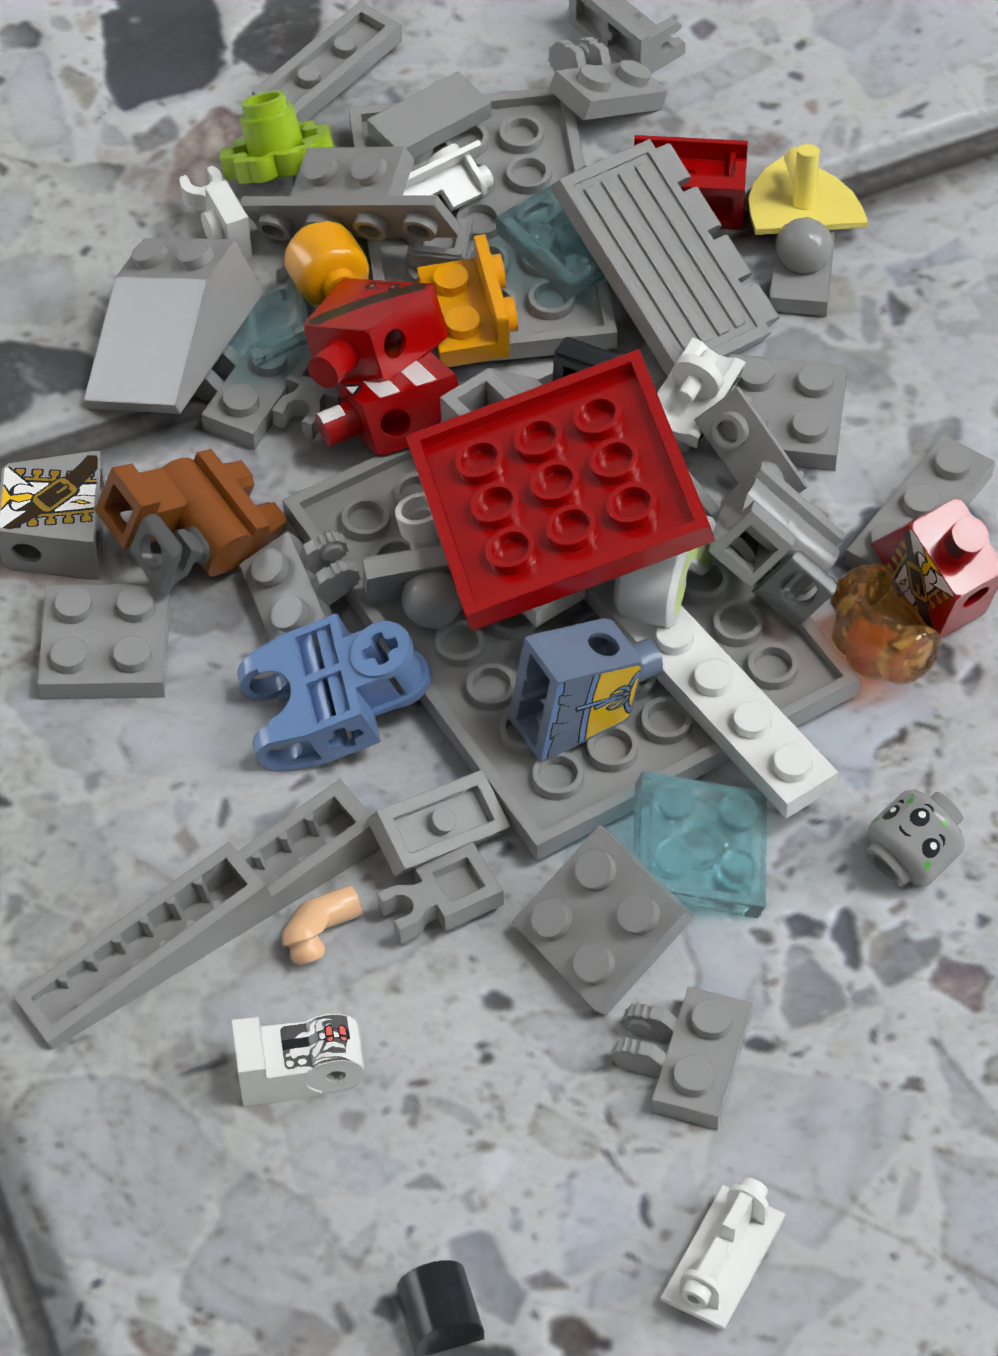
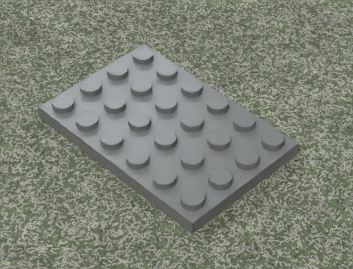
M549 87L483 94L491 102L492 117L414 158L415 161L411 171H414L429 164V159L435 153L451 144H458L462 148L477 140L481 143L474 162L477 167L481 165L487 166L493 176L494 184L487 188V194L453 211L449 209L441 194L437 196L455 218H473V235L468 259L474 258L473 236L482 234L486 235L491 255L501 254L506 275V288L501 289L503 297L513 296L519 328L518 331L509 333L510 357L483 362L554 355V351L566 337H571L603 349L617 348L618 332L608 280L551 191L558 179L585 168V162L575 113L549 91ZM397 103L349 107L353 147H381L368 134L367 119ZM385 238L382 241L366 239L372 280L417 283V269L407 268V251L414 238ZM434 347L430 351L437 357Z

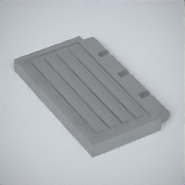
M649 139L558 179L551 191L668 376L693 337L702 341L715 353L730 357V354H739L762 343L771 334L769 326L780 317L759 283L752 284L746 288L742 286L741 283L747 280L752 275V272L729 236L723 235L715 240L711 237L722 225L699 188L696 186L684 192L680 188L688 183L692 177L671 144L668 143L655 148Z

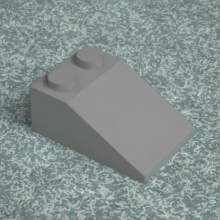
M153 237L143 238L141 243L133 249L130 258L115 277L84 402L89 409L181 414L264 293L235 240Z

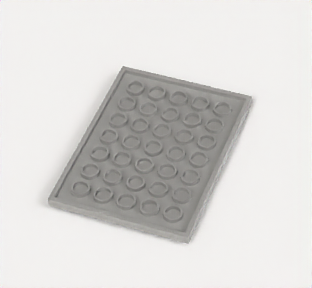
M553 373L538 381L543 385L552 382ZM409 447L384 456L377 455L282 500L284 515L304 543L312 538H317L318 534L321 535L324 531L343 532L349 551L341 559L355 560L362 580H359V584L354 586V589L348 590L344 598L366 627L381 621H392L406 629L412 639L413 650L423 655L432 672L429 688L419 700L470 770L475 773L483 769L508 822L536 860L588 835L598 825L605 826L731 761L729 756L655 676L639 682L631 716L624 723L543 762L538 760L508 718L524 638L536 633L601 619L584 599L538 627H535L523 613L474 631L469 626L463 607L451 624L440 629H423L410 621L403 609L401 600L367 606L363 591L362 560H365L367 557L411 550L409 542L403 539L400 534L395 515L396 506L401 500L409 495L424 492ZM690 473L706 515L713 517L717 523L720 514L718 505ZM730 544V546L733 548V550H734L741 558H743V556L740 554V552H739L735 547H733V546ZM717 558L714 559L710 570L704 575H698L688 570L686 576L687 584L681 605L796 727L860 694L861 678L810 617L797 627H793L751 592L772 572L771 569L751 587ZM379 638V641L387 653L391 651L383 638Z

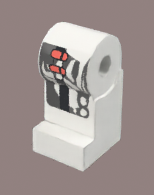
M324 1014L304 1022L260 1026L259 1017L232 1020L243 1107L322 1096V1093L349 1089L364 1079L365 1066L359 1026L356 1020L350 1016Z

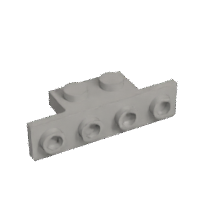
M404 146L307 148L290 196H243L240 202L245 213L256 224L258 231L264 236L278 241H285L289 237H294L301 228L309 224L324 221L340 223L352 233L354 238H365L372 241H382L385 238H414L420 241H432L435 238H457L461 228L460 223L437 195H403L415 161Z

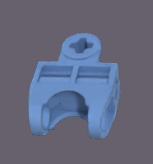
M336 613L282 634L247 655L237 670L241 692L246 697L254 700H270L278 698L280 702L288 700L283 710L269 719L270 724L255 734L252 743L257 762L270 770L293 771L326 764L380 743L381 739L375 717L396 708L406 707L415 703L426 693L431 683V668L423 655L413 650V642L406 629L396 622L381 621L371 624L359 632L350 634ZM314 636L318 637L320 647L314 644ZM379 638L384 639L391 650L389 653H387ZM264 672H276L266 678L253 679ZM395 677L403 691L399 692L391 678ZM346 730L351 731V740H348ZM294 744L285 749L272 750L275 747Z

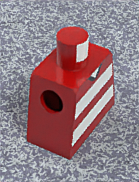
M429 351L388 381L377 383L341 380L336 385L341 404L315 414L316 423L328 447L357 436L375 455L384 456L408 448L407 435L441 423L440 397L456 388L458 382L455 373Z

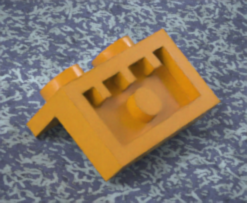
M485 234L473 236L474 258L417 267V283L434 284L449 336L435 347L437 358L447 367L510 357L509 333L516 332L519 328L513 296L503 297L501 289L506 288V275L501 254L491 255Z

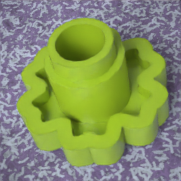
M280 90L267 91L250 96L241 102L243 114L239 117L243 136L235 139L234 145L221 149L219 159L226 180L237 179L239 184L264 183L273 179L297 175L307 148L334 147L328 124L316 125L315 121L298 122L294 104L287 102L285 92Z

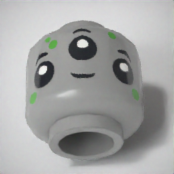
M906 790L891 802L869 825L868 837L871 846L867 848L866 852L879 871L899 887H904L907 883L915 886H927L962 853L965 840L958 825L963 821V815L954 803L940 792H935L929 797L917 790Z

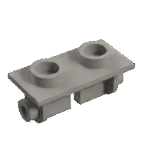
M737 387L694 419L738 484L763 462L777 472L798 493L809 487L802 477L805 475L803 471L800 470L798 472L752 406V398L750 396L746 397L740 387Z

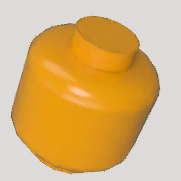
M324 221L309 224L301 228L294 235L285 250L284 265L289 277L302 298L315 307H318L344 278L368 280L369 264L366 256L352 233L340 223Z

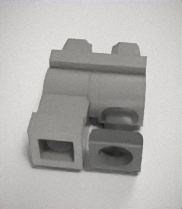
M763 462L760 463L720 502V514L713 533L715 542L710 544L708 552L749 587L755 584L772 568L774 571L751 592L791 626L797 627L822 606L837 589L836 581L828 572L838 558L839 548L836 546L843 541L844 532L832 523L815 505L809 503L787 484L769 465ZM730 544H731L733 547H735V548L740 552V554L743 556V558H741V557L733 550V548L730 546ZM813 587H817L816 593L811 598L803 601L795 600L800 593L804 595Z

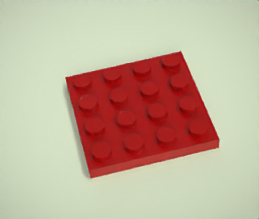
M640 349L406 436L466 619L472 631L715 542L710 523Z

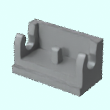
M569 0V23L585 37H594V39H598V43L602 42L608 48L610 57L617 63H620L622 60H633L646 66L652 74L685 54V42L679 37L673 38L670 36L682 27L675 19H666L659 24H655L627 0Z

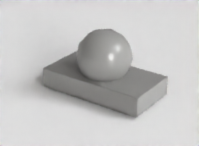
M802 217L785 224L780 233H777L769 300L776 312L827 316L836 230H829L820 221L810 217Z
M442 544L367 557L365 560H362L363 591L367 606L401 600L403 609L410 621L423 629H440L451 624L458 616L462 604Z

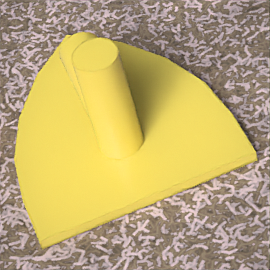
M803 144L799 147L791 148L784 156L766 167L753 182L748 197L749 216L755 235L780 233L785 224L802 217H810L820 221L829 230L868 228V220L862 205L853 191L837 177L819 168L820 149L812 144Z

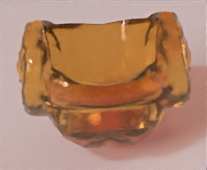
M880 564L862 565L850 570L836 582L837 589L830 597V604L836 614L832 641L841 654L846 656V661L854 671L870 679H885L893 684H906L915 682L935 665V661L940 654L941 636L935 629L930 628L924 622L922 616L912 603L893 587V576L887 566Z

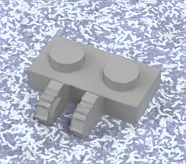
M594 37L579 38L580 40L575 45L573 44L574 42L569 40H558L549 48L548 61L555 74L548 90L582 120L661 110L668 90L651 77L650 70L639 62L622 60L620 63L611 64L608 48L602 42L598 43V39H594Z
M259 334L242 357L231 345H227L193 395V397L197 396L200 400L209 403L201 414L203 430L255 450L273 424L272 409L279 399L287 395L286 378L305 351ZM218 375L226 377L225 382Z
M287 531L239 564L271 641L282 634L333 615L329 605L347 594L349 589H354V586L359 584V580H362L355 560L341 559L349 551L343 532L324 531L323 534H318L317 538H312L305 544H302L301 540ZM314 636V644L320 646L318 637Z
M692 987L687 988L678 1018L662 1007L648 1006L646 1003L640 1004L639 1002L637 1004L631 1003L628 1009H625L621 1022L633 1034L668 1043L667 1054L653 1043L642 1040L636 1041L634 1038L628 1039L626 1037V1039L620 1038L617 1044L613 1045L610 1057L616 1063L615 1065L620 1066L621 1069L658 1079L652 1098L651 1113L718 1130L752 1018L753 1003Z

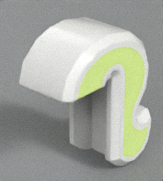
M707 516L714 533L716 521L713 517ZM711 543L617 577L614 586V604L620 616L665 628L675 625L687 584V571L704 575L710 570L715 559L708 552Z

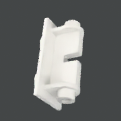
M477 140L462 148L458 144H451L439 150L429 159V164L410 172L403 195L441 194L451 211L485 196L487 188L494 184V180L487 166L481 165L477 167L474 162L481 146L480 141Z
M746 1177L742 1180L741 1184H734L731 1188L722 1185L660 1299L661 1301L722 1330L726 1329L786 1217L785 1213L768 1205L765 1199L768 1189L763 1183L754 1178Z

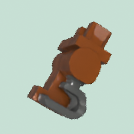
M212 449L197 452L194 460L191 458H179L169 462L162 468L139 472L133 463L112 467L95 508V512L122 548H130L132 557L159 593L164 596H168L173 586L189 574L194 563H199L211 577L226 573L234 568L237 571L241 570L239 564L258 552L261 547L280 537L286 524V516L275 502L255 505L250 499V494L254 488L253 474L243 461L222 463ZM132 511L128 523L123 520L120 513ZM158 541L162 553H151L150 542Z

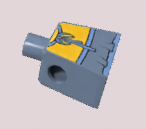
M607 618L527 636L524 638L508 718L540 762L551 759L624 723L631 716L639 682L661 674L663 670L661 653L656 644L648 638L631 644L616 623Z

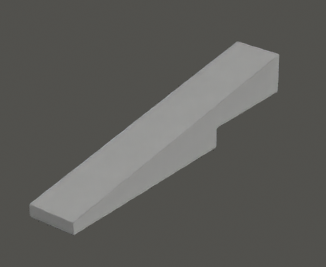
M339 778L239 851L235 849L230 841L13 995V998L50 1048H56L380 850L381 848L367 821L371 816L370 812Z

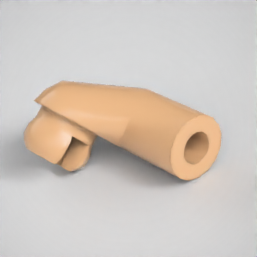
M349 885L300 904L282 931L283 946L288 945L290 958L294 964L303 965L322 958L325 953V946L319 934L327 928L363 915L354 887Z

